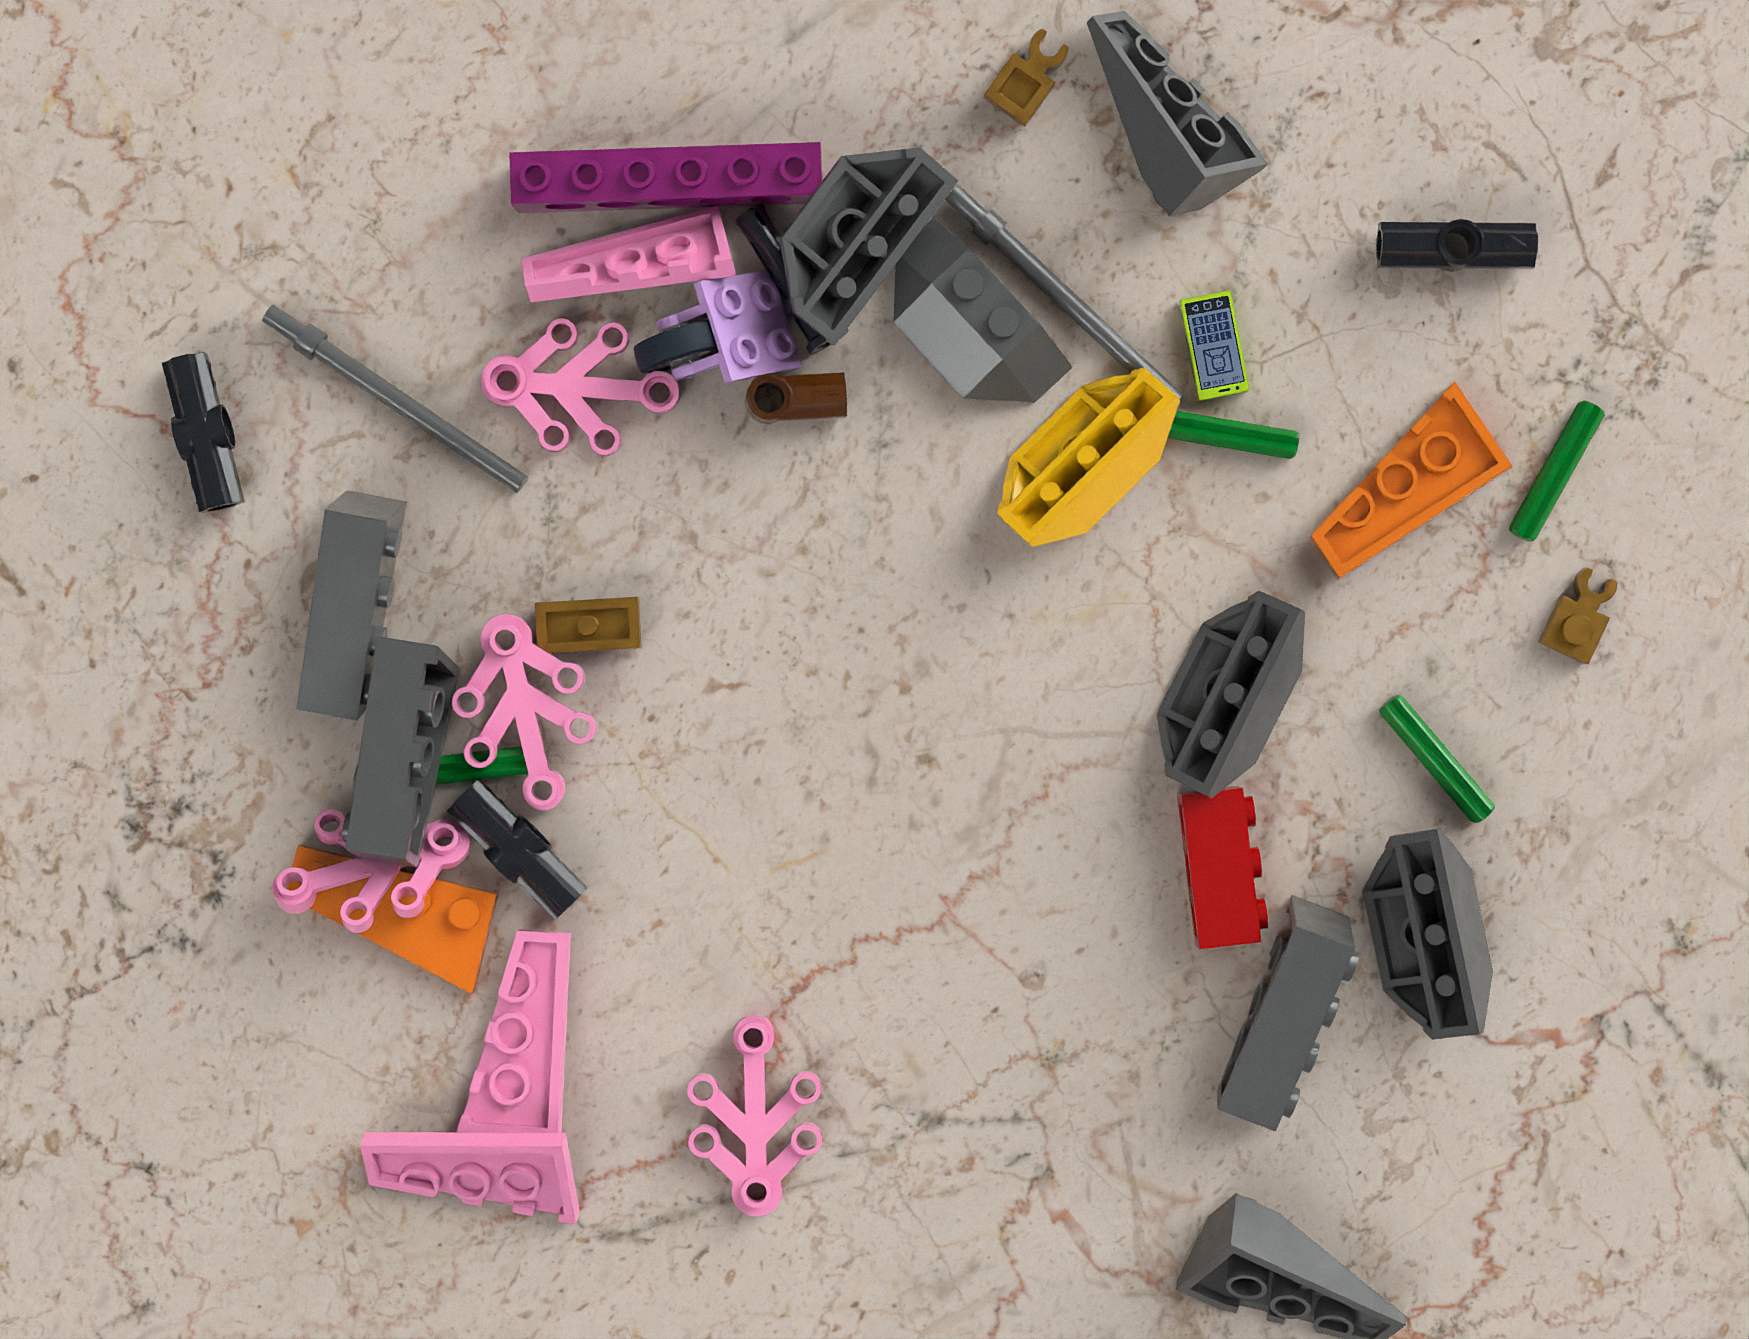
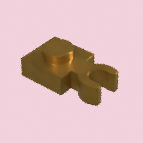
M1044 29L1038 30L1031 38L1028 59L1025 61L1013 53L983 97L1023 127L1027 126L1055 86L1056 82L1046 76L1045 73L1047 70L1060 67L1064 63L1069 47L1063 44L1056 55H1043L1039 45L1044 41L1047 31Z
M1588 567L1581 569L1575 577L1574 590L1577 594L1575 599L1572 600L1565 596H1559L1538 643L1583 664H1589L1610 620V617L1597 612L1600 604L1610 600L1617 590V581L1607 579L1601 592L1593 593L1588 587V580L1593 570Z

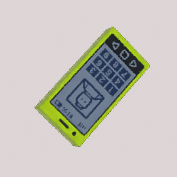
M1231 290L1181 299L1179 307L1198 402L1249 392L1250 388Z

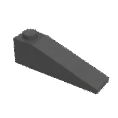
M1125 11L1095 15L1088 20V29L1141 177L1153 192V197L1157 204L1166 211L1169 217L1204 208L1262 171L1268 165L1242 126L1228 112L1221 118L1200 98L1205 89L1194 78L1188 83L1185 79L1178 76L1167 65L1169 54Z
M1237 1193L1209 1215L1176 1283V1290L1218 1309L1237 1313L1239 1305L1266 1311L1267 1321L1283 1324L1285 1318L1300 1319L1312 1322L1313 1328L1317 1333L1342 1339H1388L1406 1325V1316L1283 1215L1259 1204L1254 1199Z

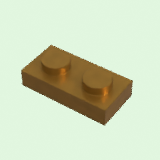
M639 597L535 603L537 646L548 653L642 648Z

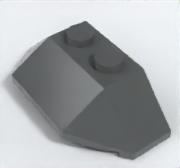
M921 148L841 156L779 237L793 313L830 344L835 345L958 180Z
M932 218L923 227L895 265L893 324L963 399L1035 403L1072 369L1071 364L1041 324L971 249Z
M1257 591L1248 596V600L1231 606L1202 623L1157 713L1161 746L1166 761L1164 763L1165 774L1167 777L1213 798L1256 764L1302 672L1305 611L1264 592Z
M1442 828L1390 836L1384 847V852L1377 861L1362 890L1383 991L1409 1017L1423 1027L1422 1030L1432 1040L1481 1034L1485 1028L1493 968L1472 869Z

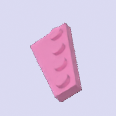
M718 205L521 259L525 287L531 303L736 276Z
M520 929L516 932L499 988L497 1005L493 1018L487 1028L484 1038L485 1045L478 1068L473 1075L468 1102L464 1114L461 1115L456 1133L562 1132L571 932Z
M365 1132L360 1148L368 1183L371 1186L433 1198L438 1191L451 1193L462 1199V1203L482 1207L484 1200L513 1205L512 1213L533 1217L535 1210L559 1214L558 1222L577 1224L580 1209L566 1133Z

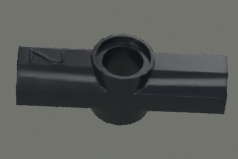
M1465 219L1452 220L1451 222H1379L1376 237L1378 268H1440L1449 272L1462 269H1534L1538 253L1536 223H1473ZM1447 234H1459L1466 240L1468 251L1464 258H1456L1448 253L1445 247Z
M205 352L185 354L162 362L175 414L171 418L173 438L181 459L187 462L199 512L219 511L245 503L232 452L236 445L234 430L225 406L223 404L220 405L208 354Z
M477 780L447 810L485 849L483 853L492 865L515 884L518 882L555 920L588 888L550 850L552 845L544 835L521 815L517 817L481 780Z

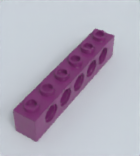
M821 142L509 152L511 205L518 213L696 208L717 205L719 207L756 206L758 204H805L823 180Z

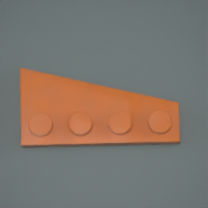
M1454 382L1394 448L1384 456L1366 478L1355 487L1312 533L1310 539L1337 580H1339L1507 472L1513 465L1457 383Z
M298 845L292 867L302 868L310 872L355 858L305 845ZM400 869L373 913V924L368 930L357 934L473 994L476 989L499 893L436 878L424 897L423 910L414 917L404 918L395 912L391 894L398 884L410 882L415 872ZM370 877L317 892L315 902L310 909L344 926L340 913L343 903L349 898L358 897ZM295 881L289 883L287 890L293 891L298 889L302 882ZM410 894L405 895L399 900V903L410 905L416 901L417 897ZM357 909L352 911L348 918L359 920L366 915V912Z

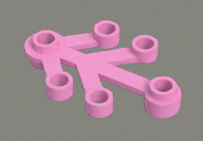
M564 318L552 321L547 328L546 334L518 358L502 355L492 359L485 366L481 375V386L486 397L499 406H515L537 431L540 444L551 452H560L567 448L571 439L570 431L563 423L556 420L552 421L532 394L553 395L588 435L591 448L601 456L615 454L621 446V436L614 427L604 424L583 398L642 402L646 409L657 414L673 410L680 400L679 384L674 380L673 376L663 371L649 373L642 381L584 377L610 354H620L628 347V332L622 325L615 322L603 325L598 332L597 338L555 374L533 372L557 350L567 351L576 345L579 338L578 330L571 321ZM562 325L570 327L572 332L570 340L564 344L556 343L553 338L555 329ZM613 329L619 330L623 336L622 343L615 348L607 347L604 343L605 334ZM506 372L514 373L517 378L516 386L509 391H504L499 387V378ZM658 384H664L670 390L669 398L662 403L654 402L651 398V390ZM552 427L561 428L564 435L562 442L556 446L548 445L545 439L546 432ZM603 431L612 432L615 439L613 446L607 450L599 449L596 444L598 434Z
M512 614L498 615L490 619L482 630L481 646L485 656L467 686L460 688L454 693L452 697L453 710L464 718H471L480 714L485 706L483 695L502 668L507 690L480 735L471 739L466 744L464 756L466 761L476 768H483L492 764L497 757V746L515 718L529 774L523 784L524 799L534 809L549 810L560 804L566 793V785L563 777L557 771L549 769L536 713L564 729L567 738L577 744L590 741L596 734L597 724L590 714L585 712L577 713L529 684L524 663L552 677L554 687L566 694L578 691L584 684L585 675L582 668L576 663H564L533 644L532 631L522 618ZM503 630H509L515 636V644L509 650L502 649L497 643L498 634ZM565 668H571L577 673L578 680L572 688L564 687L559 680L560 672ZM466 692L474 694L477 698V707L472 712L464 711L460 706V698ZM583 718L589 723L590 731L586 737L580 738L573 734L571 726L575 719ZM478 742L486 744L490 750L489 758L485 762L477 761L472 755V748ZM544 780L551 785L552 794L548 799L542 800L535 795L534 786L537 781Z
M328 809L320 812L315 818V831L322 843L327 845L338 844L346 848V842L342 838L345 818L341 812ZM440 819L427 824L418 868L410 882L398 884L391 894L393 908L399 916L411 918L418 915L423 910L424 897L441 869L454 868L467 857L471 845L469 833L457 821ZM335 822L339 824L335 831L326 832L322 830L327 823ZM441 838L453 839L447 846H439L435 843ZM355 858L310 872L302 868L291 867L283 870L276 876L273 882V893L280 909L287 913L298 914L312 907L317 897V892L370 877L358 897L346 900L340 910L344 927L351 932L361 933L368 930L373 924L375 909L400 869L405 866ZM291 882H302V885L296 890L289 891L284 888ZM410 894L417 897L416 901L410 905L399 903V900L405 895ZM360 909L366 912L362 919L352 920L348 918L349 914L354 910Z
M748 1015L742 1018L736 1025L733 1033L734 1045L744 1055L745 1114L719 1090L717 1080L710 1074L701 1073L694 1076L687 1089L688 1097L695 1105L706 1106L746 1144L745 1165L720 1143V1135L711 1125L703 1124L694 1128L688 1141L689 1148L694 1155L708 1158L733 1182L731 1195L734 1204L744 1214L754 1217L767 1215L776 1209L783 1193L781 1180L804 1156L815 1154L822 1144V1132L819 1127L810 1122L801 1123L794 1129L791 1143L767 1164L766 1143L804 1104L813 1103L818 1099L821 1093V1081L816 1074L809 1071L796 1074L792 1079L790 1089L766 1113L764 1054L771 1049L775 1032L771 1022L761 1015ZM750 1028L760 1030L763 1034V1042L755 1047L749 1046L744 1040L745 1031ZM801 1079L812 1080L816 1086L815 1092L811 1096H801L796 1090L798 1081ZM697 1082H709L713 1088V1094L706 1099L696 1096L694 1085ZM801 1131H812L817 1137L815 1145L809 1148L802 1147L797 1141V1136ZM701 1132L709 1133L714 1139L713 1147L708 1150L698 1148L695 1144V1136ZM757 1182L764 1185L767 1191L766 1196L760 1200L750 1198L747 1193V1188L750 1184Z

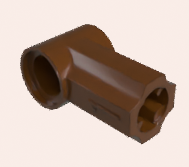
M845 372L786 376L775 374L760 375L751 382L747 389L745 398L747 412L752 419L763 424H773L779 421L846 418L847 391ZM772 386L779 390L783 398V405L780 409L768 413L756 406L754 394L761 387Z

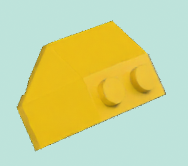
M1144 367L1131 371L1129 375L1113 376L1082 385L1009 458L1003 484L1002 502H999L997 510L998 516L1031 547L1087 533L1160 461L1180 399Z

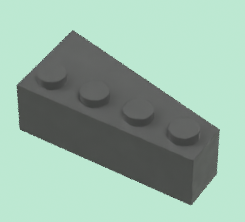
M347 490L325 509L297 702L298 710L356 721L366 711L377 636L387 638V627L383 626L386 610L391 605L394 593L395 579L393 578V573L401 545L406 501Z
M377 636L359 760L354 773L352 807L345 817L342 830V838L346 842L345 850L358 858L418 868L452 710V697L456 691L460 668L436 645Z
M1292 895L1286 913L1290 914L1291 928L1287 938L1276 936L1269 954L1271 958L1267 975L1271 976L1269 984L1261 982L1260 985H1257L1247 1018L1253 1024L1250 1030L1244 1027L1240 1029L1217 1089L1218 1110L1275 1132L1282 1116L1290 1118L1295 1110L1300 1095V1089L1295 1087L1302 1071L1309 1073L1312 1070L1320 1048V1044L1316 1043L1315 1040L1322 1025L1328 1028L1331 1026L1340 1001L1339 998L1334 996L1341 980L1347 982L1351 980L1360 956L1359 952L1354 951L1355 944L1349 916Z

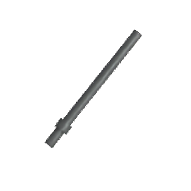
M959 184L949 193L945 200L974 227L971 232L985 245L992 243L1130 374L1131 371L1144 367L1175 393L1178 398L1183 395L1004 227L1007 222L993 209L989 212L986 211Z
M274 304L266 311L262 322L294 343L293 349L309 360L316 357L515 493L522 489L528 479L527 475L328 342V335L311 323L307 326L303 325Z

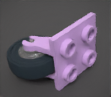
M766 270L732 277L703 280L695 283L694 287L700 304L656 321L660 333L641 341L633 347L637 366L641 373L671 369L675 381L683 378L689 379L720 368L726 384L802 367L794 338L783 312L784 308L779 291ZM707 317L709 319L706 321L696 322Z

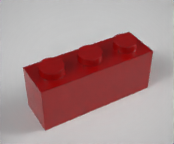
M1239 786L1226 787L1213 798L1197 791L1177 793L1195 946L1199 949L1262 942L1260 929H1268V914L1265 899H1256L1254 878L1262 877V864L1259 848H1250L1248 827L1256 826L1253 797H1244L1243 788Z

